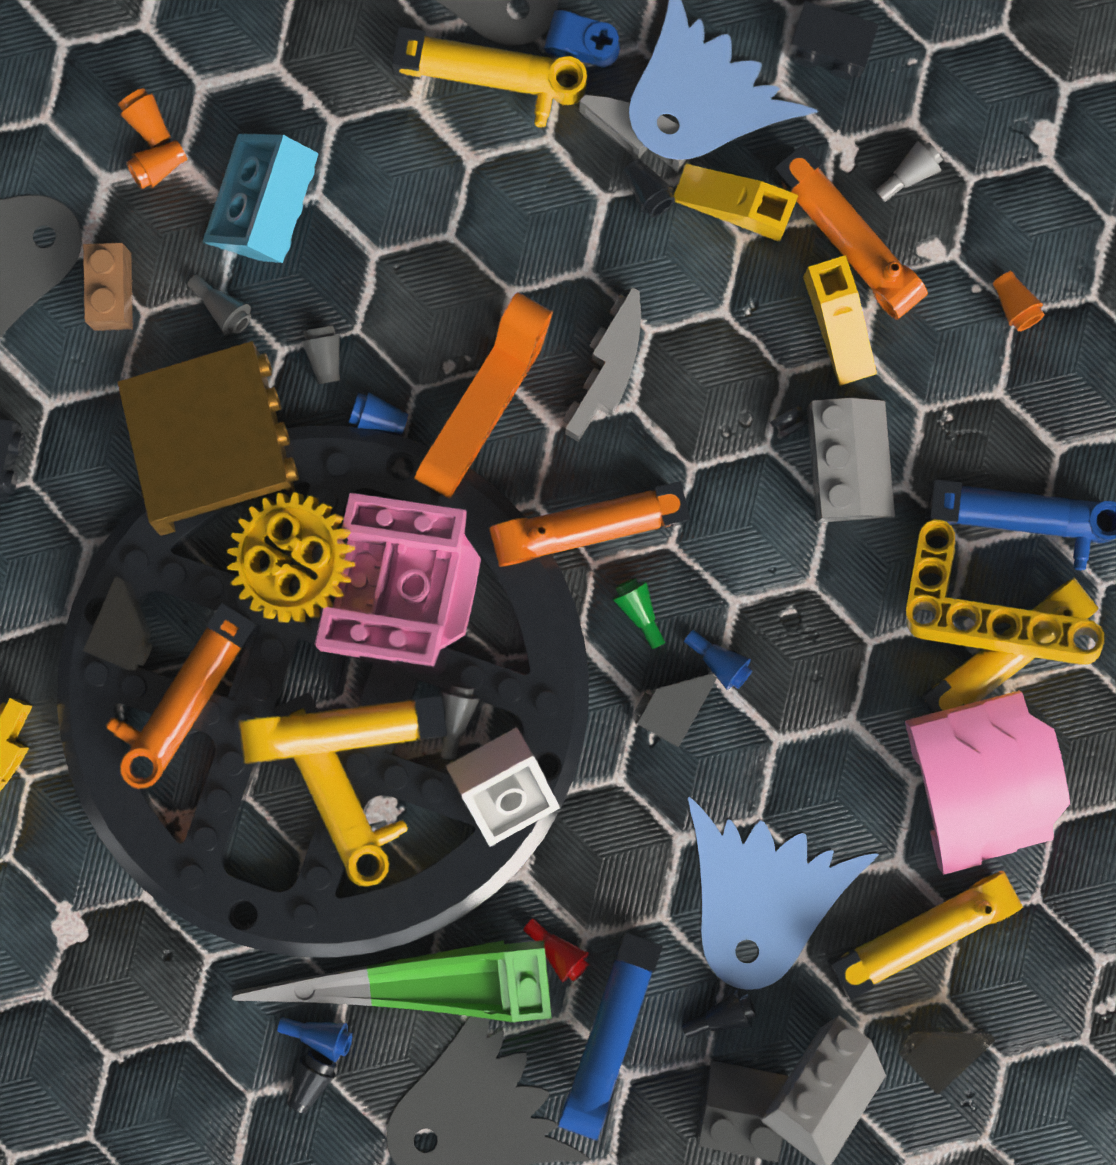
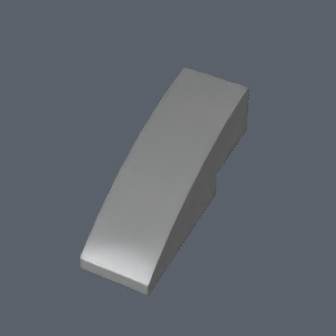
M584 95L580 100L579 112L636 159H639L648 148L641 143L632 129L629 118L630 103L608 97ZM662 115L658 117L657 125L663 133L674 134L678 131L679 124ZM654 153L676 172L689 160L670 159Z

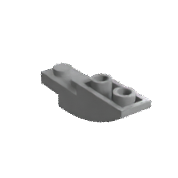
M635 288L631 289L627 297L620 294L609 313L614 316L613 321L607 330L600 327L590 344V347L594 349L592 361L602 366L601 371L596 368L592 370L583 386L584 389L588 390L581 404L574 401L563 419L568 424L565 434L578 442L598 409L611 417L613 416L629 382L637 353L641 321L640 292Z

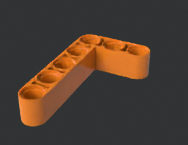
M519 292L514 295L501 318L493 349L422 461L415 475V480L448 499L451 498L539 355L553 311Z

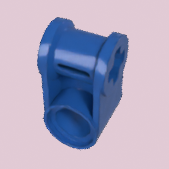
M556 10L552 16L543 50L557 58L572 56L584 63L598 67H607L612 65L619 56V36L617 30L609 23L585 18L569 11ZM602 39L608 40V45H604L603 50L596 49V45H600Z

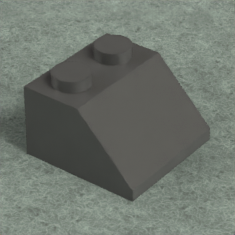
M711 1060L696 1134L698 1146L778 1162L783 1137L761 1121L789 1075Z

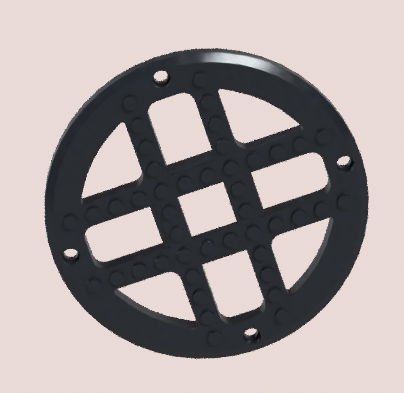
M349 426L286 428L290 440V445L284 446L287 458H293L299 475V480L293 481L294 487L310 486L306 499L308 496L318 498V507L323 503L332 506L329 517L339 515L344 520L349 494L364 492L376 493L394 500L465 510L466 523L464 535L495 574L507 594L520 624L530 665V672L526 675L446 647L439 650L434 666L367 656H350L373 664L358 707L413 700L419 681L442 689H450V684L470 686L474 688L473 694L480 697V702L512 712L521 719L524 726L523 739L536 761L545 754L556 758L559 765L558 771L552 777L544 778L560 808L489 846L450 774L394 755L398 743L336 751V754L364 813L369 803L377 796H390L469 823L475 827V832L441 860L409 878L378 889L340 896L338 889L346 868L320 815L298 879L290 889H273L232 873L226 861L227 851L259 763L244 762L240 722L273 717L271 711L277 706L299 641L316 643L323 607L318 605L320 617H310L306 613L304 622H295L292 616L289 623L279 622L277 615L274 619L264 618V609L261 611H252L250 609L253 599L242 600L239 598L245 587L234 586L231 583L238 576L176 555V550L213 520L234 508L263 496L286 491V489L175 521L174 527L176 532L160 536L149 523L144 497L126 513L104 541L86 571L71 607L63 635L58 666L57 709L60 736L71 780L81 805L99 838L119 865L147 893L171 912L218 937L269 953L298 957H343L373 953L417 940L444 928L470 913L496 893L525 864L544 839L565 801L575 777L584 744L589 708V671L585 640L576 605L563 573L552 554L536 557L514 565L499 567L489 528L503 522L526 517L497 488L470 468L468 469L451 498L448 499L415 480V475L430 450V447L378 430ZM402 458L411 461L414 467L411 476L403 480L395 478L391 472L393 463ZM343 520L337 527V529H341L343 525ZM320 543L312 550V559L315 563L319 562L323 556V548ZM288 550L286 555L291 559L290 564L301 566L316 580L318 577L317 573L293 559L291 556L292 551ZM294 576L289 584V589L293 596L300 589V580L297 576ZM158 592L166 593L217 611L221 603H225L257 623L248 638L228 697L213 693L191 727L208 734L214 741L216 750L185 841H182L153 804L145 788L130 786L124 780L121 774V763L129 751L128 744L106 728L111 718L122 722L120 712L122 704L152 714L174 680L173 678L135 665L127 653L128 641L143 601L151 594ZM107 602L113 607L114 613L111 621L102 625L95 620L94 609L100 603ZM294 757L265 761L301 774ZM132 762V769L134 773L138 776L134 763ZM248 902L256 908L257 917L252 924L245 925L237 920L235 912L240 903Z

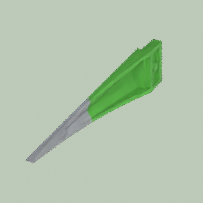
M503 940L246 988L232 993V999L235 1001L311 1002L379 1006L441 1012L507 1022L552 1018L544 940L504 944Z

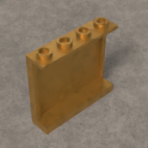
M253 341L118 381L149 523L160 536L176 532L174 522L282 489H286L290 497H292L293 492L296 493L293 481L299 480L298 471L293 458H287L284 446L290 445L288 432L284 422L278 423L275 412L281 410L280 400L275 387L269 388L267 380L268 376L273 375L267 354H260Z

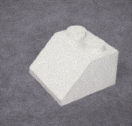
M517 727L446 766L489 846L560 808Z

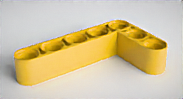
M932 520L922 527L919 534L906 606L907 627L915 637L1080 665L1090 664L1099 658L1104 643V632L1094 621L947 598L955 553V532L949 523L942 520ZM934 536H940L945 538L948 543L943 548L935 549L930 547L927 541ZM927 573H935L941 577V581L934 586L924 585L920 579ZM921 610L931 611L935 615V618L927 624L918 623L913 617ZM960 616H967L974 621L975 625L968 630H960L954 626L953 621ZM1006 622L1013 626L1015 631L1012 635L1002 637L994 632L993 627L998 623ZM1039 629H1047L1054 634L1055 639L1049 643H1041L1034 638L1033 633ZM1080 635H1087L1094 640L1096 645L1091 649L1083 650L1075 645L1074 639Z

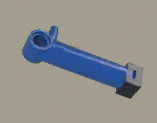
M933 480L928 484L925 523L932 520H942L951 526L953 524L1075 538L1073 554L1075 570H1086L1091 541L1106 543L1116 539V502L1114 501L1095 502L962 486L960 482ZM1100 512L1106 513L1112 520V527L1109 532L1102 531L1097 525L1096 519Z
M626 932L622 935L572 1087L566 1098L558 1127L597 1140L647 987L655 971L662 945Z

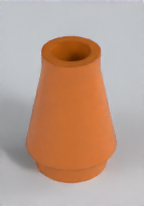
M145 88L134 91L119 102L118 105L123 111L120 115L148 142L151 148L158 147L171 138L153 94L148 95Z
M174 140L165 145L133 153V158L127 161L126 165L140 189H144L147 186L153 188L181 163L187 161V157L178 141Z
M1012 271L1001 275L993 282L1009 326L1014 325L1017 331H1023L1044 317L1045 314L1041 309L1043 303L1016 278Z

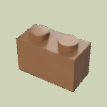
M123 243L83 244L85 322L94 331L133 329L131 252Z

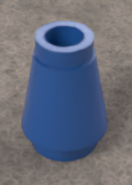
M370 392L367 395L358 393L348 422L357 425V428L378 430L389 434L395 433L402 436L409 414L402 412V410Z

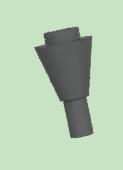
M194 275L189 280L187 286L204 300L203 303L224 335L238 334L247 327L251 319L249 315L251 312L250 305L218 289H213L199 275Z
M450 684V689L441 690L447 736H444L441 757L456 759L460 737L464 733L480 700L479 696L473 694L474 688L470 686Z

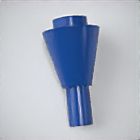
M694 630L684 640V643L703 657L704 662L726 690H729L732 686L739 689L750 676L752 670L748 665L751 659L719 645H712Z
M282 1017L277 1030L279 1033L301 1039L303 1043L334 1062L339 1059L340 1055L344 1057L347 1055L352 1042V1033L348 1032L347 1023L306 1022L305 1024Z

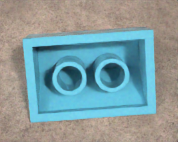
M238 134L203 242L259 261L283 263L285 255L291 246V236L297 218L303 209V200L309 182L314 176L315 164L319 153L285 135Z

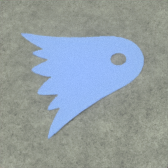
M669 0L660 37L652 57L634 90L629 106L631 126L641 143L660 156L676 160L699 157L733 139L764 126L818 112V110L805 105L782 100H771L780 90L777 86L761 85L753 87L762 64L757 61H739L730 64L732 47L728 34L718 36L704 44L702 20L698 19L689 28L681 0ZM663 114H671L676 117L679 122L678 131L674 134L663 133L657 125L658 117Z
M688 797L700 860L702 886L701 934L706 960L716 976L733 987L751 990L769 986L782 978L792 967L810 936L834 902L879 854L859 856L829 867L834 852L829 850L815 857L810 863H807V837L805 833L794 836L775 851L771 833L762 820L755 825L745 843L742 844L739 832L731 820H727L724 833L721 835L705 811L693 799ZM752 940L757 944L759 955L754 962L743 963L738 960L735 950L739 942Z

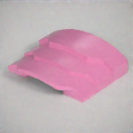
M350 493L342 529L351 531V534L347 537V545L355 546V550L345 554V559L354 562L355 566L344 568L343 573L352 580L351 583L339 582L338 587L342 590L344 596H335L333 608H323L315 646L323 652L354 657L367 656L391 661L399 660L434 666L439 650L465 635L474 599L481 558L464 535L466 511Z
M1020 690L905 721L913 758L920 765L935 829L930 831L937 866L943 875L982 865L981 861L1017 852L1019 848L1053 840V824L1070 804L1063 762L1055 730L1029 714Z

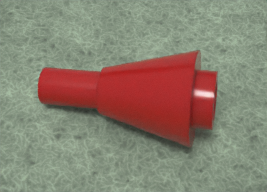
M534 918L524 927L523 931L534 941L544 940L545 957L562 983L568 978L575 982L588 968L589 963L585 961L589 954L588 952L554 934L551 935Z

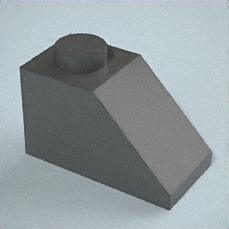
M708 674L658 688L653 692L652 696L644 693L634 711V714L640 716L636 725L675 747H679L717 677Z

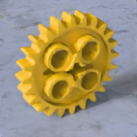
M293 492L291 500L288 495L282 493L277 494L276 503L272 499L263 498L264 510L251 506L249 510L253 519L251 521L241 518L238 520L245 529L243 534H231V537L239 542L238 548L227 550V553L237 556V562L228 565L227 568L239 572V576L231 583L234 586L245 587L239 598L242 600L253 599L250 609L252 611L264 609V618L274 619L277 615L279 622L288 623L291 616L295 622H304L306 613L310 617L318 618L320 617L318 605L323 608H333L329 596H344L342 590L338 587L339 582L351 583L352 579L343 573L344 568L355 566L354 562L345 559V554L355 550V546L343 543V540L351 534V531L337 529L343 517L339 515L329 517L332 506L323 503L318 507V498L308 496L304 501L303 494ZM290 520L293 532L285 540L282 535V528ZM268 536L280 549L292 551V558L316 572L318 575L317 579L314 580L301 566L291 565V559L286 554L268 545L265 542V537ZM320 543L323 548V556L319 562L315 563L312 559V550ZM267 553L270 557V565L263 572L260 568V559ZM297 576L300 580V589L293 596L290 592L289 584L291 579Z

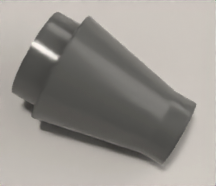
M334 326L303 331L305 341H302V345L316 375L317 384L340 381V335L335 334Z

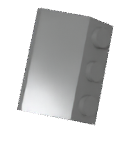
M859 398L812 401L807 407V415L810 423L808 427L816 522L895 517L885 401Z
M837 1016L822 1026L761 1121L815 1164L831 1165L886 1076L871 1040L841 1016Z

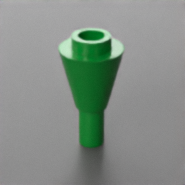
M635 577L618 585L615 588L618 594L612 600L638 628H641L651 649L663 645L665 640L654 621L655 615L647 581L638 582Z

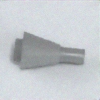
M917 141L894 171V175L877 188L875 192L885 203L903 187L906 188L941 172L938 163L943 160L929 142L923 146Z

